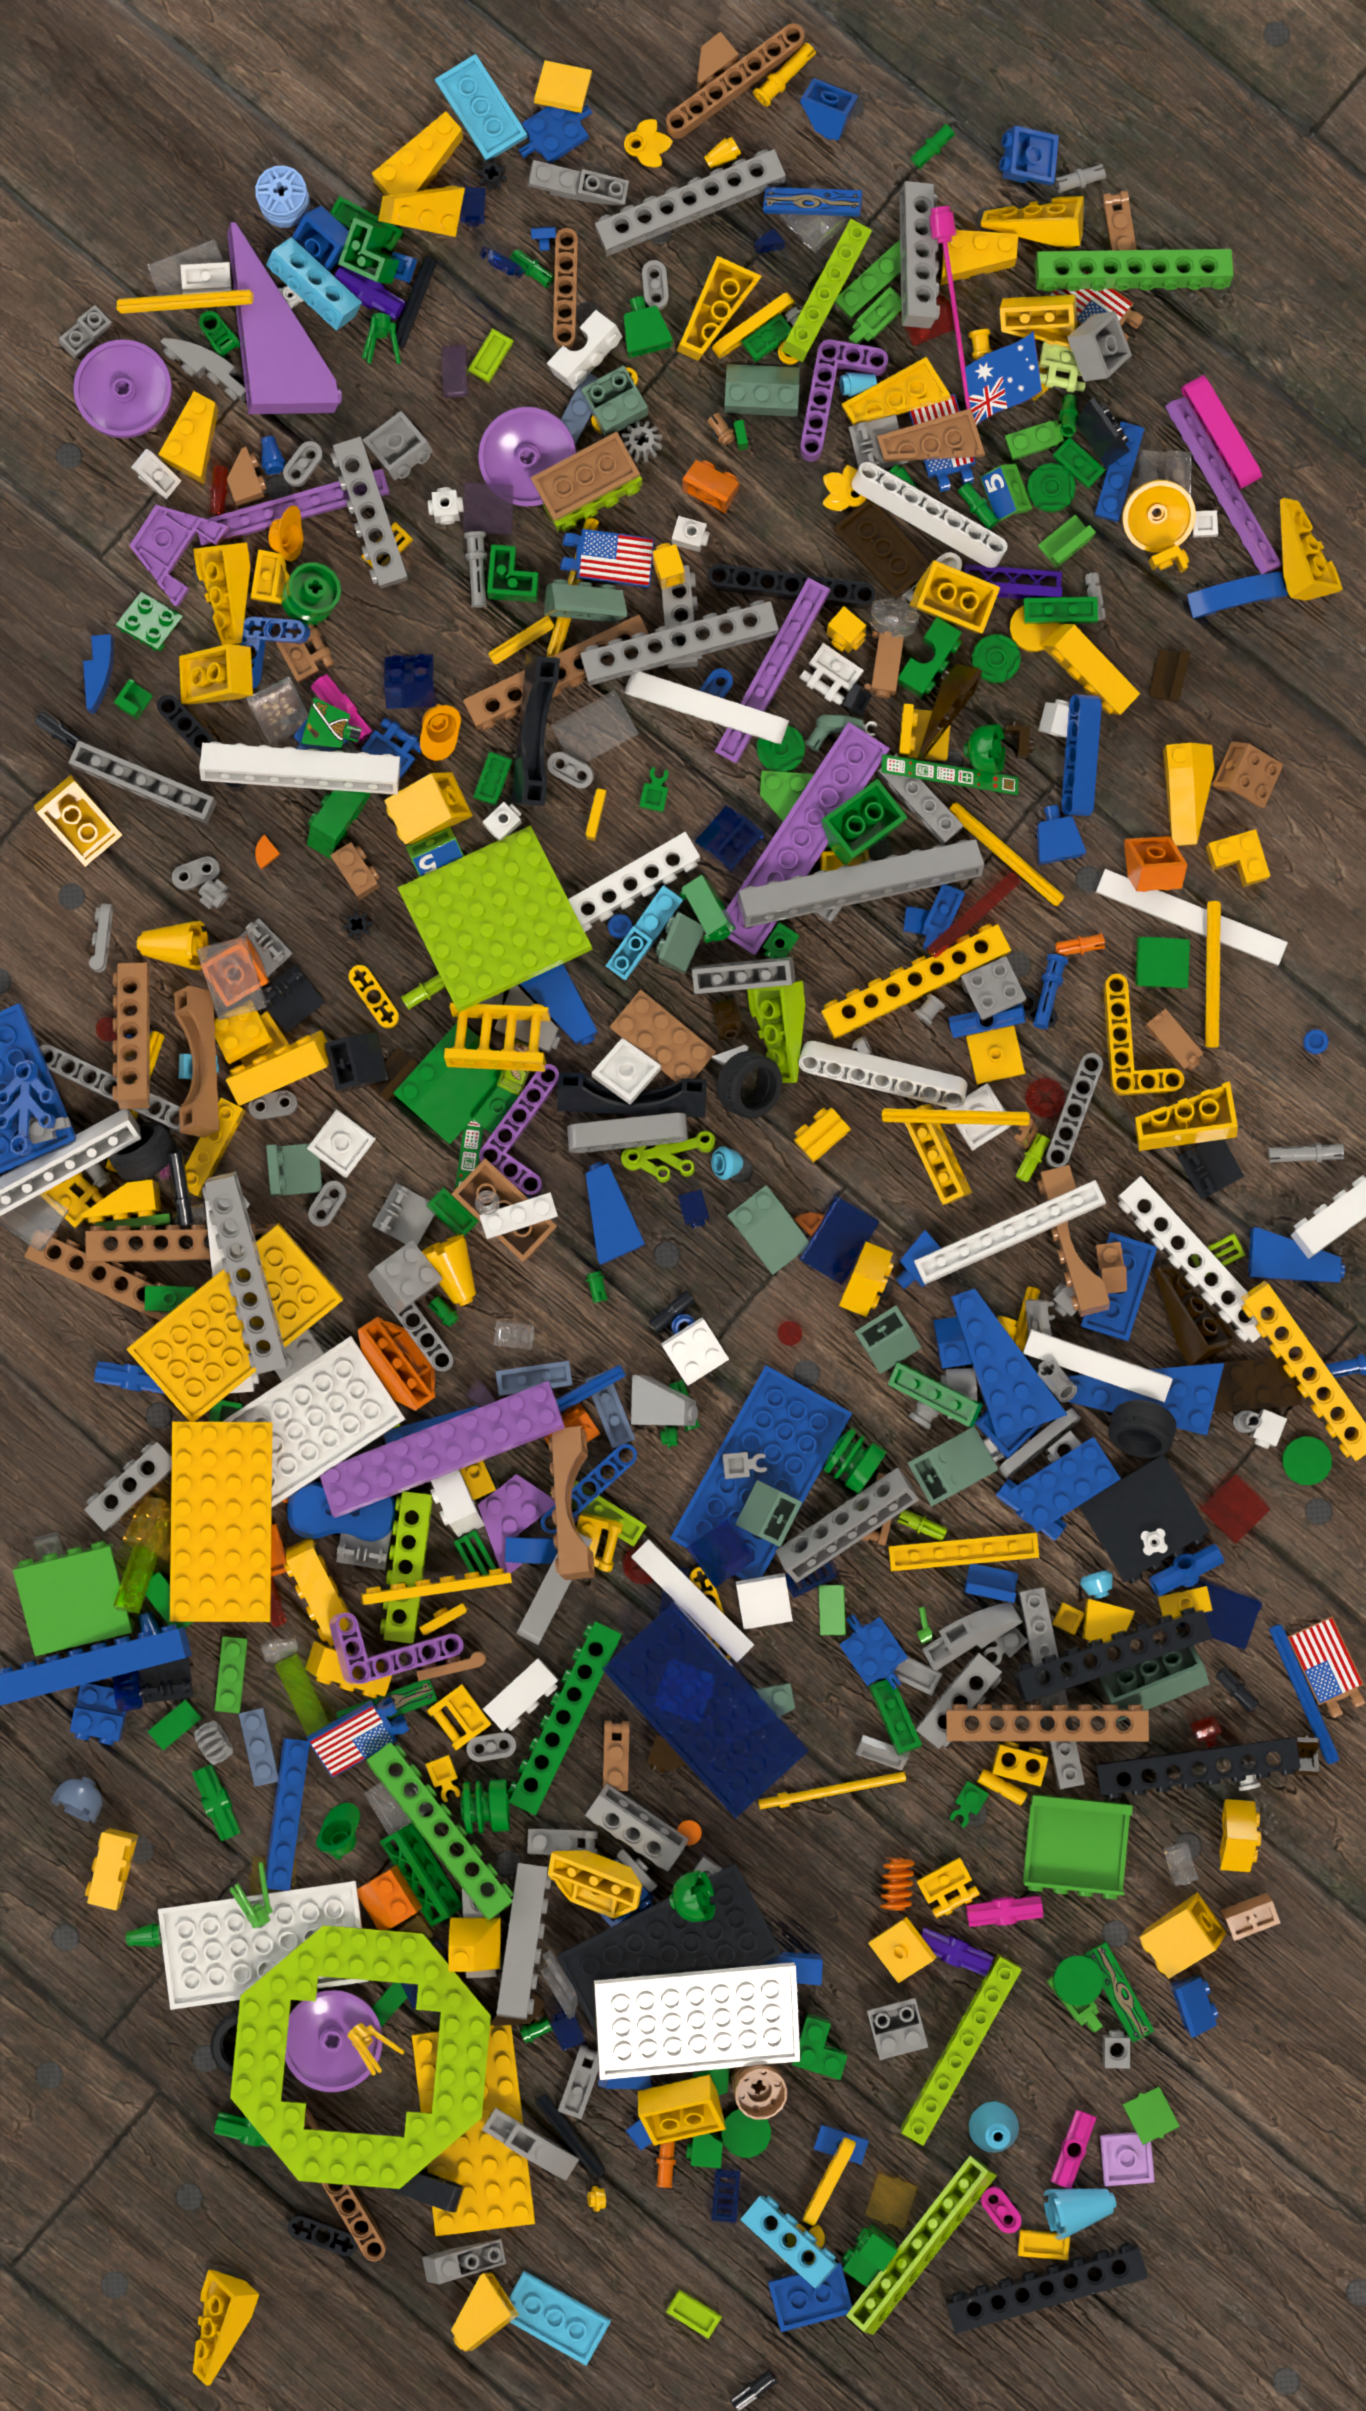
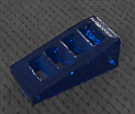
M831 1559L824 1564L829 1574L826 1575L822 1567H819L816 1571L820 1579L817 1580L812 1572L808 1575L811 1582L809 1585L805 1578L799 1581L802 1586L801 1589H798L795 1581L788 1573L785 1574L787 1587L793 1599L837 1577L839 1571L833 1560Z
M139 1670L114 1676L115 1703L119 1712L142 1708L143 1697L141 1695Z
M716 2169L712 2222L737 2223L741 2171ZM720 2178L735 2179V2184L720 2183ZM719 2188L733 2189L734 2194L719 2193ZM718 2199L733 2200V2205L720 2204ZM718 2209L732 2210V2215L717 2214Z

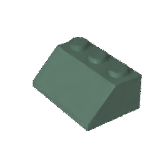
M727 364L724 413L797 417L800 368Z
M553 580V583L546 586L544 616L612 623L627 617L623 590H616L614 585H601V588L592 587V583L578 582L576 586L568 585L566 580Z

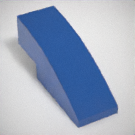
M111 634L91 636L93 660L83 661L86 707L90 714L96 713L112 674L114 638Z

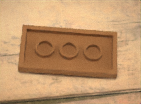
M615 432L532 476L531 481L552 520L556 522L640 477V473L620 436Z
M642 990L636 994L609 1027L618 1036L624 1038L661 1065V1071L674 1082L682 1078L695 1079L716 1054L715 1050Z

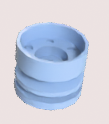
M274 166L265 170L258 178L255 186L256 198L264 218L270 224L280 228H290L299 224L310 208V197L302 176L295 169L288 166ZM280 190H284V196H279Z

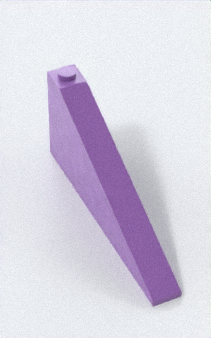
M231 222L227 238L233 289H249L254 294V302L252 304L235 305L248 414L335 413L338 404H341L342 400L341 390L337 389L336 379L236 222Z

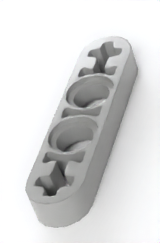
M1073 1408L1067 1410L1066 1416L1057 1418L1002 1463L999 1471L1006 1479L1016 1474L1079 1422L1081 1417Z

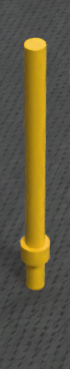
M903 1771L790 1794L782 1792L777 1793L775 1797L759 1799L758 1802L760 1809L776 1806L784 1808L789 1807L791 1803L905 1782L906 1776Z

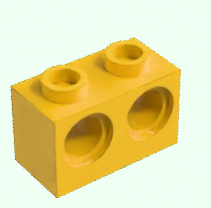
M664 543L657 546L656 550L652 551L661 590L685 583V571L677 545Z
M1005 1741L1004 1744L998 1743L991 1773L1041 1787L1048 1757L1043 1755L1044 1750L1029 1747V1750L1026 1751L1019 1749L1020 1744L1011 1741ZM1007 1752L1013 1753L1015 1757L1014 1763L1010 1766L1003 1765L1001 1761L1002 1756ZM1030 1759H1036L1039 1763V1767L1035 1772H1028L1026 1770V1763Z

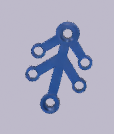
M23 1060L17 1063L14 1068L15 1078L4 1090L0 1091V1104L5 1106L11 1105L4 1114L0 1115V1129L9 1130L13 1125L12 1119L19 1112L18 1135L11 1140L10 1149L14 1154L20 1156L28 1155L33 1149V1143L29 1138L30 1111L43 1128L51 1129L56 1123L55 1117L52 1114L46 1113L31 1096L32 1086L40 1094L39 1098L43 1103L53 1104L57 1099L56 1092L48 1089L37 1077L38 1067L31 1060ZM21 1087L20 1096L14 1101L13 1094ZM50 1093V1098L47 1100L46 1096ZM7 1094V1100L4 1102V1096ZM48 1117L49 1122L48 1124H45V1120ZM6 1119V1124L3 1126L2 1122Z

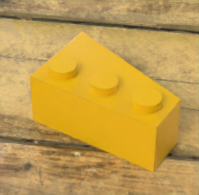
M109 1828L101 1833L98 1842V1856L95 1857L91 1870L94 1872L92 1882H88L85 1896H88V1904L112 1910L120 1908L138 1835Z

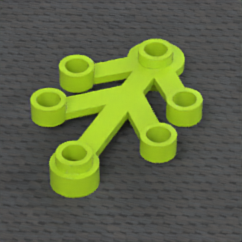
M701 1131L697 1134L696 1138L683 1142L659 1144L645 1150L647 1146L626 1148L621 1155V1161L626 1169L634 1171L641 1168L655 1176L662 1183L670 1179L669 1168L666 1166L657 1167L648 1160L658 1158L679 1170L683 1176L688 1177L694 1173V1164L690 1160L682 1161L672 1154L695 1148L704 1153L710 1152L715 1147V1137L709 1131ZM702 1137H708L710 1139L707 1143H702L700 1141ZM632 1154L638 1156V1158L634 1161H631L629 1159L630 1155ZM685 1165L691 1166L689 1171L682 1170ZM661 1171L667 1172L665 1177H660L658 1174Z

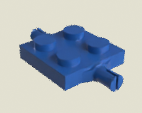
M547 106L521 123L529 136L530 143L518 149L520 155L525 158L536 151L543 156L548 164H551L588 140L589 136L582 127L581 120L592 114L589 106L583 107L582 113Z
M855 1614L851 1615L855 1625L848 1617L846 1621L854 1632L850 1638L839 1644V1646L867 1687L883 1678L887 1679L893 1690L897 1686L892 1679H894L898 1686L902 1685L894 1671L909 1658L881 1617L863 1626Z

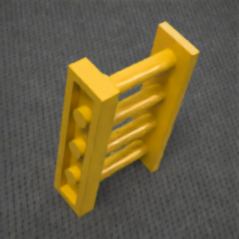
M450 1003L452 1017H458L455 1046L452 1049L445 1048L444 1059L447 1067L545 1072L544 1053L538 1051L541 1021L550 1022L551 1020L548 1007L540 1004H533L531 1006L476 1004L458 1013L454 1003ZM468 1018H482L480 1044L476 1050L464 1048ZM492 1019L507 1020L504 1049L501 1051L489 1049ZM517 1020L531 1021L529 1048L526 1052H516L514 1050Z

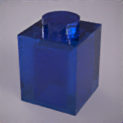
M463 187L465 190L460 211L461 223L471 227L485 224L486 188Z
M702 1189L679 1195L678 1200L685 1226L691 1225L693 1229L706 1225L705 1221L709 1220V1215Z
M568 2009L554 2014L555 2019L551 2020V2026L562 2051L586 2041L575 2011L568 2012Z

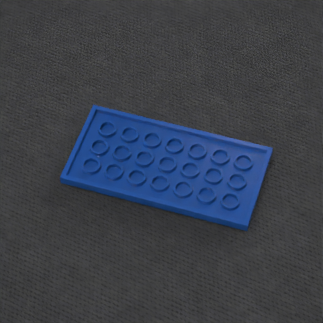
M765 1365L670 1539L743 1580L762 1577L776 1553L775 1550L779 1546L735 1525L756 1481L758 1480L801 1501L803 1504L852 1413ZM747 1452L748 1459H752L757 1454H765V1458H759L756 1461V1465L759 1468H767V1471L760 1473L754 1469H749L750 1477L725 1479L723 1454Z

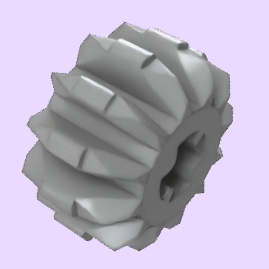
M636 421L635 429L628 425V433H622V439L625 441L623 444L628 449L629 455H634V462H638L639 458L643 457V461L647 463L648 455L656 458L655 450L662 449V445L658 443L662 440V435L656 434L658 431L656 426L649 429L648 421L644 423V427H640V422ZM641 438H645L646 442L639 446L638 441Z
M217 1722L205 1723L194 1732L198 1747L206 1757V1760L211 1764L221 1763L233 1754L232 1744L221 1725Z

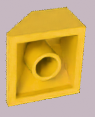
M451 1917L449 1972H475L500 1969L501 1917H494L489 1922L485 1917Z

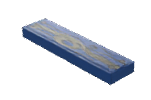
M766 187L763 211L764 214L860 217L863 193L862 190Z

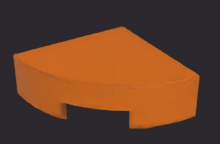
M265 835L261 837L255 850L256 861L261 870L281 855Z

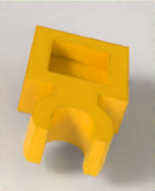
M450 1755L426 1763L434 1788L440 1785L443 1788L441 1791L442 1800L444 1802L448 1801L446 1796L448 1790H453L456 1797H460V1789L452 1783L453 1780L458 1779Z

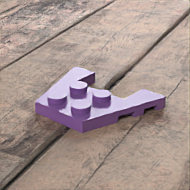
M155 505L129 546L146 569L151 572L158 585L170 598L172 604L179 607L190 588L170 575L173 568L197 532L218 546L230 527Z
M517 1474L478 1504L499 1567L504 1568V1572L509 1573L515 1571L522 1563L505 1562L506 1537H516L555 1505L552 1497ZM579 1515L573 1518L574 1523L578 1521Z

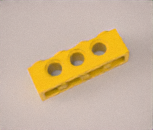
M222 1097L218 1102L219 1131L204 1138L200 1137L185 1166L189 1192L199 1198L203 1195L202 1187L205 1186L207 1178L213 1176L246 1112L243 1108Z
M931 1104L921 1105L915 1108L934 1110ZM905 1123L942 1205L953 1203L971 1194L970 1186L941 1124Z

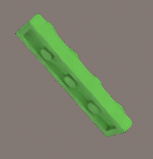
M900 240L837 297L835 304L850 320L901 274Z

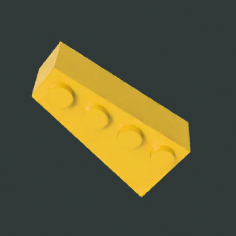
M1230 1081L1213 1090H1205L1195 1097L1179 1100L1178 1103L1169 1107L1164 1106L1135 1117V1132L1139 1151L1237 1137L1238 1125Z

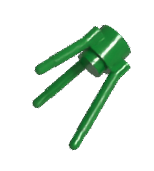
M376 313L371 317V326L362 355L363 359L367 358L368 364L372 362L377 338H386L389 333L396 363H401L395 332L396 323H391L389 315Z

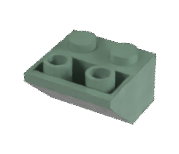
M624 365L581 389L604 437L618 432L648 415V407Z
M677 912L676 917L671 916L665 929L668 936L666 940H660L656 956H658L659 964L686 975L705 930L701 924Z
M897 1306L892 1307L854 1332V1335L879 1374L922 1348Z
M757 1480L735 1525L781 1547L802 1502Z

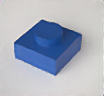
M393 252L391 257L400 260L394 279L410 283L417 260L413 257Z

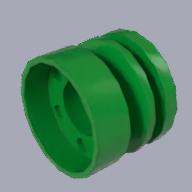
M851 1428L840 1437L829 1453L823 1471L829 1473L834 1465L839 1468L834 1478L838 1479L844 1472L848 1473L845 1485L859 1494L887 1451L874 1442L866 1449H863L861 1446L865 1436L861 1435L857 1442L854 1443L851 1440L857 1431Z
M506 1779L490 1780L488 1792H483L481 1782L476 1781L475 1793H472L470 1782H463L461 1816L467 1834H474V1822H478L479 1833H484L486 1821H490L493 1832L510 1831L509 1796L507 1795L508 1786Z

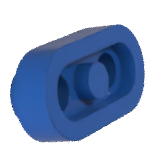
M716 669L709 675L699 691L724 699L732 688L733 677L726 669ZM722 678L725 680V684L718 686L716 681Z

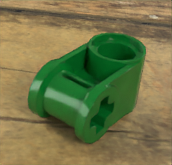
M206 311L200 316V328L217 355L225 358V355L235 347L240 348L239 340L216 312ZM209 320H215L217 326L214 329H206L205 323Z

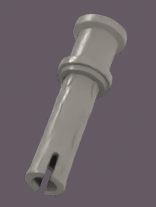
M481 531L464 533V538L467 539V554H465V558L469 561L471 607L474 608L487 606L484 561L487 558V553L484 552V537H486V533Z
M1249 1410L1240 1411L1233 1418L1235 1429L1242 1433L1252 1432L1262 1424V1418H1259V1414Z

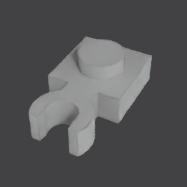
M747 1452L723 1454L725 1479L750 1477L749 1469H754L760 1473L767 1471V1468H759L756 1465V1461L759 1458H765V1454H757L752 1459H748Z
M1014 1627L994 1640L997 1645L986 1648L983 1655L987 1656L990 1652H995L997 1658L992 1664L996 1666L1001 1662L1004 1653L1011 1657L1028 1640Z

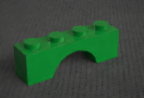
M729 2068L694 2071L693 2079L710 2075L717 2089L718 2096L727 2093ZM714 2133L693 2137L692 2143H687L686 2158L691 2159V2166L721 2168L723 2139Z

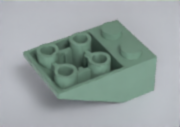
M975 1426L908 1462L931 1507L999 1470Z

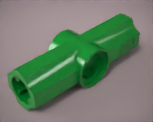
M209 1764L192 1772L202 1796L201 1802L208 1817H211L221 1841L241 1833V1829L232 1811L231 1799L225 1787L222 1788L213 1765Z
M222 2111L219 2112L214 2130L215 2134L239 2139L241 2143L250 2146L260 2147L263 2145L270 2147L246 2116L242 2117Z

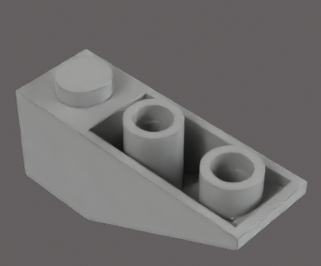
M501 2239L448 2249L422 2257L426 2280L435 2284H442L506 2264Z

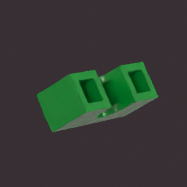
M937 617L923 639V643L932 648L934 659L928 663H919L910 658L899 675L897 683L920 698L923 697L924 693L929 695L937 683L933 679L938 672L943 674L949 664V661L946 660L951 652L955 654L963 641L960 640L962 632Z

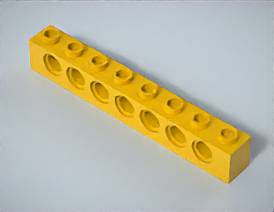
M991 923L978 929L979 934L971 938L967 934L957 939V945L953 947L942 946L933 951L934 956L928 959L922 956L911 962L913 966L906 970L900 967L890 972L891 977L883 981L881 977L868 983L869 988L861 992L858 988L847 993V999L839 1003L835 999L825 1004V1009L821 1011V1015L833 1039L835 1040L961 978L962 975L1009 954L1011 949L999 925L997 924L992 927ZM979 941L984 942L987 945V952L982 954L976 952L974 944ZM956 952L962 953L965 956V962L963 964L954 963L952 955ZM933 963L942 965L943 973L941 975H934L930 971V966ZM911 974L919 975L922 981L921 984L912 986L908 982V976ZM896 985L900 991L899 995L896 997L889 996L886 993V987ZM866 996H874L878 1004L873 1008L867 1007L864 1004ZM846 1006L854 1008L856 1015L851 1019H847L842 1015V1009Z
M1263 1281L1240 1297L1244 1303L1241 1308L1248 1318L1252 1316L1258 1323L1255 1326L1256 1330L1262 1338L1267 1336L1271 1341L1270 1350L1276 1358L1282 1357L1286 1363L1283 1366L1284 1370L1290 1378L1296 1377L1300 1383L1296 1387L1304 1398L1310 1397L1314 1403L1310 1407L1317 1417L1323 1416L1328 1424L1324 1427L1332 1438L1337 1436L1342 1444L1338 1447L1346 1458L1351 1456L1355 1461L1366 1455V1423L1271 1286L1266 1281ZM1266 1306H1270L1272 1308L1271 1315L1268 1318H1261V1310ZM1281 1326L1285 1327V1335L1282 1338H1275V1330ZM1292 1347H1299L1300 1353L1296 1358H1289V1350ZM1306 1367H1313V1375L1309 1378H1303V1370ZM1320 1387H1327L1328 1392L1326 1396L1317 1398V1390ZM1334 1407H1341L1340 1416L1331 1418V1410ZM1348 1427H1355V1434L1350 1438H1345V1430Z

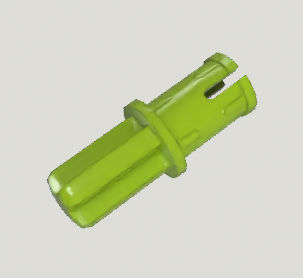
M439 974L423 984L420 982V986L401 996L409 1010L427 998L430 1000V996L445 988Z
M1038 1133L1036 1134L1028 1152L1024 1153L1025 1158L1016 1173L1018 1179L1024 1182L1029 1181L1037 1164H1041V1158L1051 1141L1050 1139Z
M907 1509L901 1512L897 1521L917 1530L918 1534L922 1532L940 1541L944 1539L947 1532L946 1527L926 1519L927 1516L922 1517Z

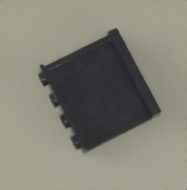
M1164 1455L1155 1457L1078 1506L1079 1511L1086 1518L1121 1576L1122 1582L1129 1581L1130 1584L1142 1578V1572L1148 1568L1153 1571L1164 1564L1163 1559L1171 1555L1172 1558H1175L1185 1552L1184 1547L1191 1542L1193 1545H1197L1207 1538L1205 1534L1210 1532ZM1157 1529L1164 1530V1542L1168 1546L1165 1553L1153 1552L1151 1555H1146L1143 1552L1142 1532H1155Z

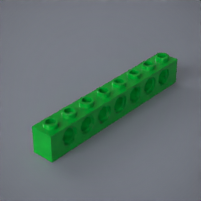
M595 1621L594 1625L588 1624L583 1634V1637L587 1640L583 1648L577 1647L572 1657V1660L576 1661L572 1670H566L561 1680L565 1686L561 1693L556 1691L550 1705L554 1706L551 1715L545 1714L539 1726L544 1730L540 1738L534 1737L528 1749L533 1753L529 1761L523 1760L518 1770V1773L522 1774L518 1783L513 1781L507 1793L511 1797L509 1803L531 1814H537L622 1633L598 1621ZM599 1642L603 1646L602 1654L599 1656L592 1655L589 1652V1645L591 1643ZM586 1664L591 1667L592 1675L589 1678L579 1676L578 1668L581 1665ZM571 1687L580 1689L582 1695L579 1700L572 1701L568 1698L567 1691ZM567 1710L571 1715L570 1721L560 1723L556 1717L557 1712ZM548 1733H557L560 1737L559 1744L556 1746L549 1745L546 1742V1735ZM545 1755L549 1759V1765L546 1768L537 1767L535 1764L537 1756ZM527 1778H535L538 1782V1788L534 1791H529L525 1788L524 1781Z

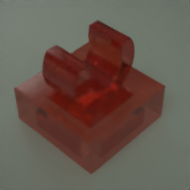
M1213 1715L1190 1724L1198 1742L1204 1740L1208 1748L1217 1745L1215 1735L1222 1732Z

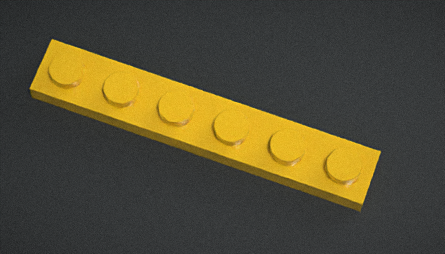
M1037 1533L888 1546L891 1571L1039 1558Z
M504 1568L489 1570V1575L480 1576L479 1572L465 1573V1578L455 1579L454 1575L440 1577V1582L430 1583V1579L415 1581V1586L406 1587L405 1583L390 1585L391 1589L382 1591L381 1586L366 1588V1593L360 1594L361 1603L367 1605L512 1583L511 1573L504 1572Z

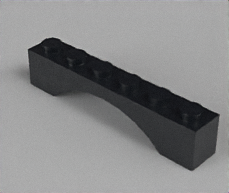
M526 655L511 800L519 804L545 806L547 790L544 759L545 729L551 699L558 683L560 658L553 656Z
M559 1072L557 1111L635 1115L686 1114V1117L705 1118L707 1079L682 1078L662 1088L642 1091L630 1105L604 1085L594 1081L585 1074Z

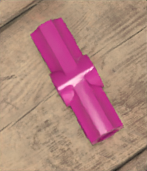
M327 674L314 682L311 689L320 700L350 714L348 724L362 728L358 742H354L356 745L362 743L373 733L357 713L358 710L345 693H341Z
M1040 1895L1016 1899L1014 1897H1002L993 1899L992 1902L966 1905L969 1927L989 1924L998 1926L1010 1925L1020 1920L1043 1918Z
M1077 2109L1075 2110L1066 2138L1061 2144V2152L1054 2168L1051 2182L1065 2188H1072L1081 2160L1086 2154V2146L1097 2117ZM1071 2143H1078L1080 2147L1079 2152L1073 2156L1069 2155L1067 2147Z

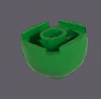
M1000 724L984 725L976 728L969 736L968 743L964 744L965 757H969L971 765L982 773H1000L999 771H1002L1004 768L1006 748L1001 746L1000 740L1005 738Z
M701 1870L682 1875L675 1882L672 1894L670 1895L671 1907L676 1909L677 1913L684 1920L690 1922L711 1920L715 1913V1904L711 1905L710 1897L714 1896V1891L705 1872L700 1873Z

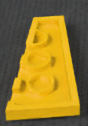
M925 357L842 403V409L854 426L858 423L898 415L951 399V396L931 363Z

